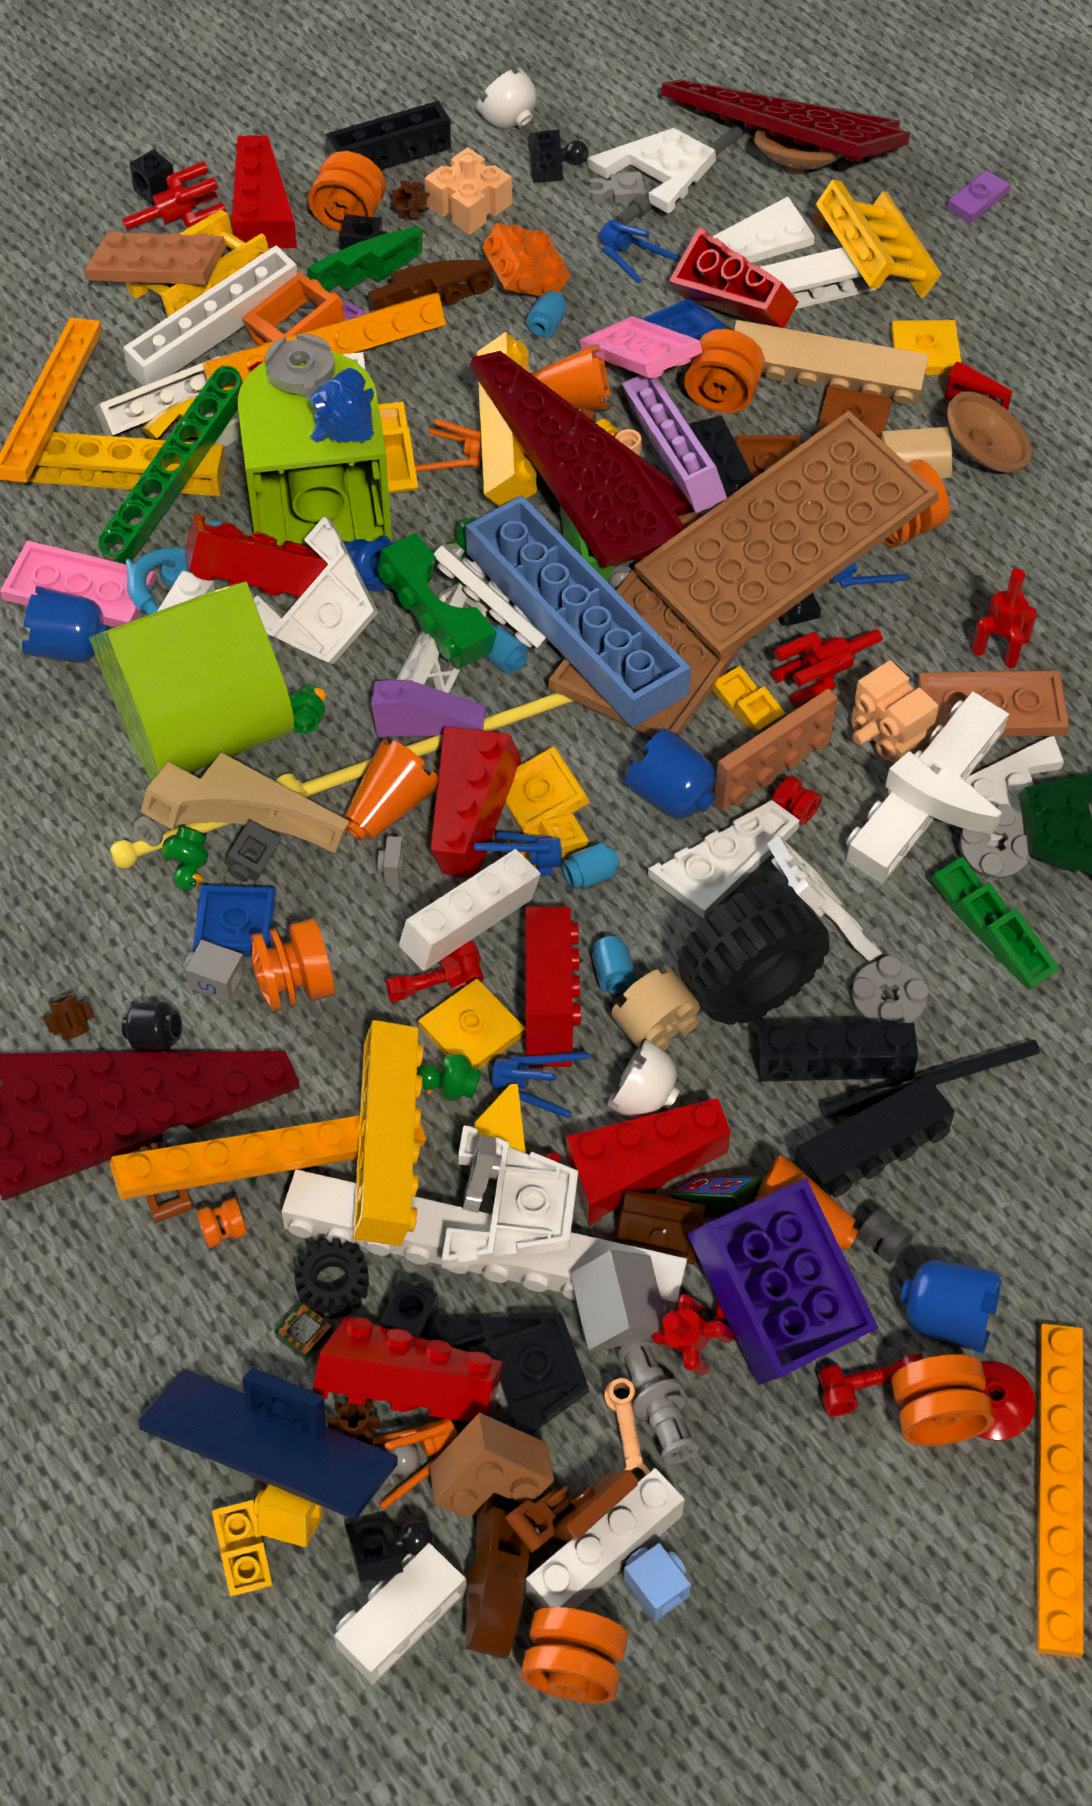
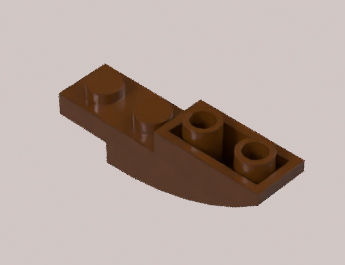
M448 260L421 264L391 273V284L368 292L369 309L372 312L432 293H439L442 307L455 304L464 298L484 293L488 289L493 288V267L490 261Z
M493 1493L477 1510L476 1562L468 1568L466 1649L506 1659L510 1654L520 1616L527 1577L529 1549L505 1519L508 1514L521 1504Z

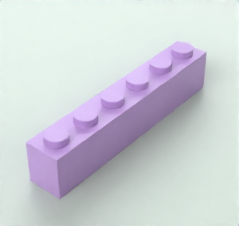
M639 375L622 383L634 417L694 511L698 513L704 509L712 508L717 503L727 499L715 464L657 377L646 378L643 375Z

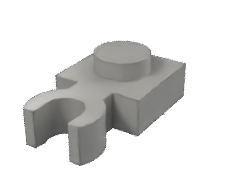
M640 171L610 174V180L608 181L602 178L590 180L593 202H603L613 197L614 203L631 202L639 195H645Z
M480 1136L470 1170V1177L463 1195V1210L478 1213L489 1178H497L502 1155L496 1154V1138Z

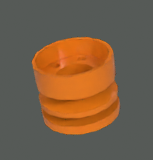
M921 459L910 461L907 464L938 491V501L882 541L889 547H898L906 541H911L919 533H927L940 527L949 519L950 504L945 486L938 473L930 464Z
M314 918L290 924V942L283 944L275 928L269 930L272 945L270 948H266L260 932L251 935L253 971L259 991L268 1002L271 1012L281 1010L279 992L283 991L289 1006H296V988L301 986L310 1002L335 995L329 959L319 927Z

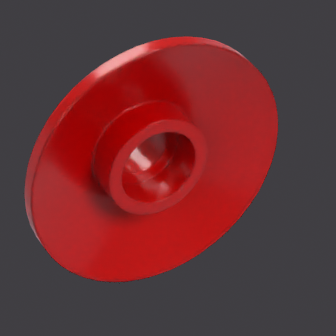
M981 1362L986 1380V1387L982 1393L990 1398L988 1392L996 1390L1002 1394L1003 1399L996 1401L990 1398L994 1425L986 1432L978 1435V1437L991 1441H1003L1014 1438L1029 1426L1035 1411L1033 1390L1026 1378L1011 1366L999 1362Z

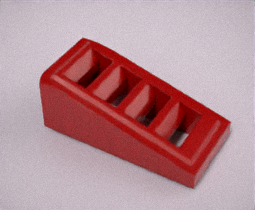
M955 362L948 376L944 397L946 400L951 401L958 393L965 391L976 392L982 395L985 393L994 401L995 397L1001 398V403L999 404L1009 411L1012 390L961 362Z

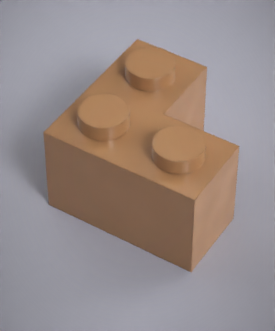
M478 1413L430 1465L434 1504L468 1519L493 1493H497L520 1504L526 1500L534 1502L554 1481L548 1443L482 1413Z

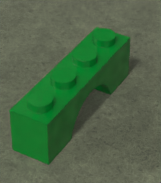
M414 533L381 549L378 573L382 581L387 585L390 584L398 594L402 606L405 609H410L418 619L422 631L427 635L430 634L438 644L442 656L447 660L450 659L459 670L492 653L497 631L477 607L460 608L451 606L433 594L428 582L433 575L436 557L418 534Z

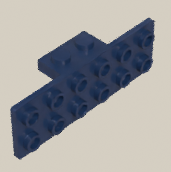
M251 1368L243 1377L244 1393L184 1370L138 1421L139 1429L351 1519L358 1518L398 1465V1457L396 1455L326 1427L324 1396L255 1368Z

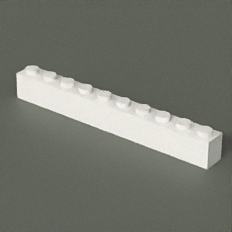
M296 1169L281 1211L284 1228L298 1237L309 1238L311 1235L327 1238L332 1244L333 1239H340L342 1247H345L346 1243L349 1242L366 1247L369 1252L376 1255L386 1256L389 1253L405 1256L408 1261L419 1265H425L428 1262L442 1265L447 1228L490 1232L492 1214L480 1211L475 1213L463 1210L462 1207L414 1197L412 1198L411 1207L417 1208L416 1226L413 1232H407L401 1247L353 1239L356 1183ZM571 1232L569 1249L447 1270L458 1274H465L467 1271L483 1274L486 1279L496 1283H504L507 1280L523 1283L524 1287L535 1292H544L546 1289L562 1292L566 1298L576 1301L570 1277L571 1272L610 1250L648 1255L651 1257L666 1315L671 1310L677 1311V1301L682 1291L687 1259Z

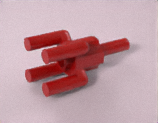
M205 161L167 176L166 183L169 190L153 196L154 206L122 219L126 231L159 217L164 225L182 218L185 226L190 228L219 210L226 212L224 204L221 202L193 213L192 207L218 198L215 192L218 189V185L214 177L187 188H183L181 185L209 173Z
M1013 569L1007 590L998 591L991 597L986 618L980 619L977 623L972 645V653L981 656L986 651L989 634L995 633L1006 637L1009 643L1004 665L1008 668H1015L1018 665L1022 645L1030 642L1037 616L1036 609L1029 606V602L1025 599L1024 592H1022L1025 572L1022 569Z
M874 629L849 642L843 637L838 638L836 636L821 642L820 636L815 632H811L774 649V656L778 662H782L803 651L806 652L804 656L770 672L771 678L777 684L793 676L798 687L817 679L818 683L790 695V702L795 708H798L828 688L833 691L835 689L833 676L853 666L854 658L852 655L882 642V634L878 629Z
M682 1295L677 1301L678 1311L671 1310L667 1313L662 1321L664 1327L660 1328V1332L652 1334L651 1338L653 1342L667 1350L677 1349L682 1352L684 1367L696 1375L703 1376L708 1373L709 1364L701 1358L700 1351L706 1347L710 1339H718L723 1343H730L735 1335L732 1328L719 1320L707 1322L701 1316L703 1313L702 1304L689 1295Z

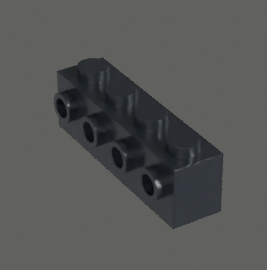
M438 100L325 134L327 157L334 152L341 151L359 153L370 159L379 169H383L450 149V118Z
M914 1023L759 1026L756 1046L759 1082L908 1078L914 1076L918 1060Z
M927 1075L797 1146L794 1164L829 1196L832 1195L836 1198L846 1193L856 1181L864 1177L866 1179L874 1178L884 1170L887 1164L894 1160L904 1161L908 1159L921 1145L929 1141L936 1143L945 1138L951 1130L950 1127L955 1111Z

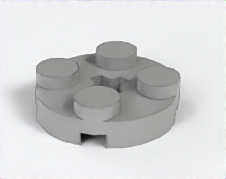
M296 334L297 339L287 342L286 337L277 340L270 346L265 356L267 377L270 385L282 391L309 398L317 391L319 386L333 378L335 374L334 355L331 353V347L325 340L311 334ZM302 361H305V362H306V365H304V366H295V365H294V364H300V363H302Z
M1008 804L994 805L1002 812L995 833L998 836H1004L1006 840L1003 843L1004 850L999 851L997 847L990 849L987 844L991 840L990 834L964 828L961 831L959 839L961 857L963 856L972 870L979 875L983 874L997 879L1010 877L1019 872L1028 863L1032 854L1023 816Z
M887 956L878 962L865 966L858 972L854 979L851 993L852 1006L858 1018L865 1024H916L924 1014L929 988L915 969L901 963L895 957ZM883 990L895 991L898 1000L894 1001L890 998L884 1001L882 999Z

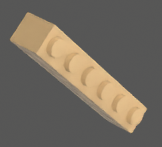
M736 321L734 331L741 332L752 338L762 349L765 357L762 374L771 380L782 381L786 378L797 380L799 384L807 387L819 384L891 397L894 401L901 404L920 402L929 354L747 321Z

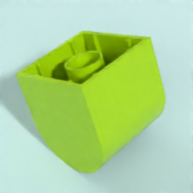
M331 352L334 355L335 362L333 378L346 368H353L365 379L364 390L372 388L374 391L373 400L370 402L373 420L372 431L374 435L371 436V440H365L364 443L352 441L337 443L335 440L332 442L329 438L315 442L311 439L310 436L316 424L314 421L315 412L311 408L309 398L301 397L299 394L288 393L270 385L267 377L266 361L258 365L247 376L239 391L238 412L254 533L258 531L268 534L277 539L278 545L283 546L284 541L289 540L311 547L304 539L324 516L334 523L343 541L351 542L356 538L365 539L369 542L375 541L381 535H386L392 541L386 449L376 388L370 375L362 366L336 352ZM302 361V363H300V364H294V365H295V366H304V365H306V362H305V361Z
M247 581L213 590L89 637L128 738L151 781L154 780L167 762L192 773L210 766L221 752L229 757H233L289 735L294 731L293 711L285 681Z

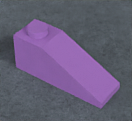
M412 680L375 681L371 705L377 737L443 735L444 727L484 730L486 715L484 705Z

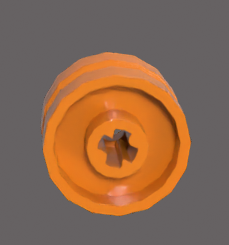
M349 151L334 152L325 159L308 194L309 207L314 216L323 225L332 230L341 231L345 214L374 217L386 191V180L381 170L370 159L359 153Z
M729 329L712 330L700 338L703 353L694 356L689 363L685 373L684 386L688 395L705 409L726 414L738 413L746 409L754 398L757 383L764 370L765 357L760 346L745 334Z
M967 1355L929 1357L908 1364L891 1377L895 1403L903 1408L899 1412L902 1436L909 1444L938 1446L959 1443L986 1432L994 1425L990 1398L982 1393L986 1387L982 1363L975 1357Z
M548 1607L535 1611L530 1630V1640L536 1646L525 1652L521 1679L529 1686L543 1693L560 1698L593 1704L608 1703L615 1700L620 1671L613 1664L624 1659L628 1632L618 1623L592 1612L564 1607Z

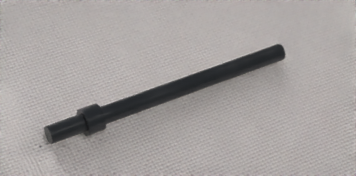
M1031 1040L868 1090L865 1087L848 1091V1096L821 1103V1111L824 1118L852 1110L856 1114L927 1075L934 1085L942 1084L1038 1055L1040 1053L1039 1045L1036 1040Z

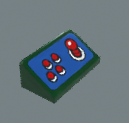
M695 1175L675 1189L671 1196L677 1200L706 1205L705 1212L731 1213L753 1203L762 1180L760 1177Z

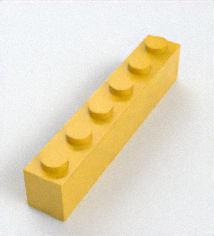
M507 332L477 352V356L502 351L529 372V351L522 341L514 339ZM478 381L484 495L501 507L521 495L527 499L537 492V471L535 465Z
M373 1020L364 1042L353 1239L401 1247L407 1232H413L416 1226L417 1208L411 1207L412 1198L416 1196L419 1175L413 1173V1164H416L418 1160L420 1141L414 1140V1131H417L419 1128L421 1108L415 1107V1102L419 1098L422 1088V1076L417 1075V1067L421 1065L424 1050L423 1044H418L417 1027Z

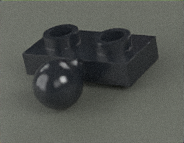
M559 129L529 133L533 183L564 180L562 161L567 160L573 165H580L588 158V147L580 140H573L565 148H561Z
M387 1515L345 1525L348 1543L360 1582L369 1580L383 1581L391 1575L403 1573L399 1551L417 1555L428 1543L433 1544V1532L422 1521L408 1522L398 1534H393Z

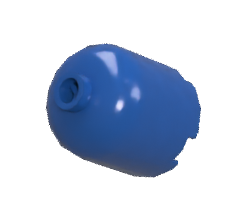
M36 586L35 593L37 595L31 594L23 626L30 628L29 641L22 640V652L29 656L72 663L89 661L95 655L89 637L109 630V625L103 624V613L100 606L94 600Z
M665 728L659 731L645 745L644 748L649 753L639 765L634 761L626 774L624 784L631 791L674 819L690 817L698 810L704 813L716 798V795L712 793L717 776L713 764L679 735Z
M943 1260L925 1262L917 1270L913 1280L905 1279L900 1302L907 1304V1318L910 1326L917 1333L926 1337L984 1353L991 1334L990 1331H986L989 1313L995 1315L1002 1284V1279H1000L1001 1273Z

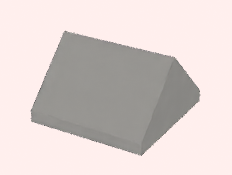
M610 1250L570 1273L588 1353L651 1340V1335L660 1332V1328L664 1327L662 1321L665 1317V1312L650 1256Z

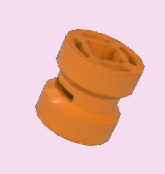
M235 1198L223 1201L221 1207L215 1209L206 1207L196 1211L209 1249L220 1245L223 1239L229 1237L238 1239L247 1236L243 1217ZM217 1215H219L224 1232L220 1230L216 1218Z

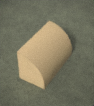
M948 427L882 431L881 440L906 463L921 459L930 464L938 473L940 479L951 478L952 446Z

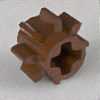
M402 180L401 187L391 191L394 194V202L391 204V207L400 210L398 217L406 219L410 215L412 219L418 220L420 219V212L429 210L427 198L430 196V193L421 191V182L414 181L411 185L408 181Z
M71 993L58 997L48 1004L52 1013L44 1015L43 1018L49 1033L53 1032V1035L60 1033L62 1040H69L89 1031L87 1020L95 1016L88 1000L85 1001L84 998L78 1000L76 994Z
M336 1401L335 1411L337 1417L327 1418L328 1428L338 1430L340 1433L372 1445L373 1435L370 1430L380 1428V1418L370 1417L374 1412V1403L370 1401L364 1406L348 1402L342 1404ZM351 1419H359L357 1427H349Z

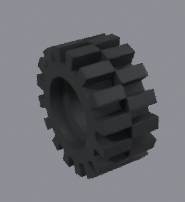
M333 1239V1246H327V1240L319 1241V1249L316 1250L312 1244L307 1248L308 1255L306 1256L302 1253L298 1258L299 1265H295L294 1270L296 1290L300 1302H304L312 1310L315 1309L316 1313L322 1318L325 1313H330V1319H337V1312L343 1311L344 1316L351 1314L350 1308L352 1306L358 1309L362 1305L361 1298L366 1299L368 1294L367 1286H369L368 1267L361 1251L358 1249L354 1252L353 1244L347 1242L345 1247H342L340 1239ZM328 1267H338L346 1272L348 1279L341 1289L325 1291L317 1285V1276Z

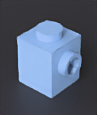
M658 1543L650 1550L646 1547L640 1548L627 1559L623 1581L654 1623L689 1598L691 1584L684 1576L686 1569L680 1558L673 1551L667 1553L661 1544Z

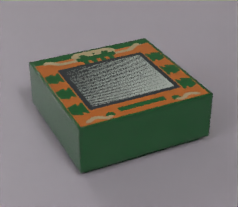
M301 1302L275 1330V1336L307 1361L331 1335L333 1325Z

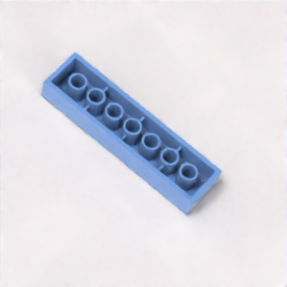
M522 495L466 525L467 554L632 728L689 695L691 667Z

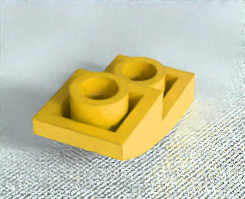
M254 1500L211 1510L230 1597L273 1586L263 1538L261 1535H258V1516L254 1515Z

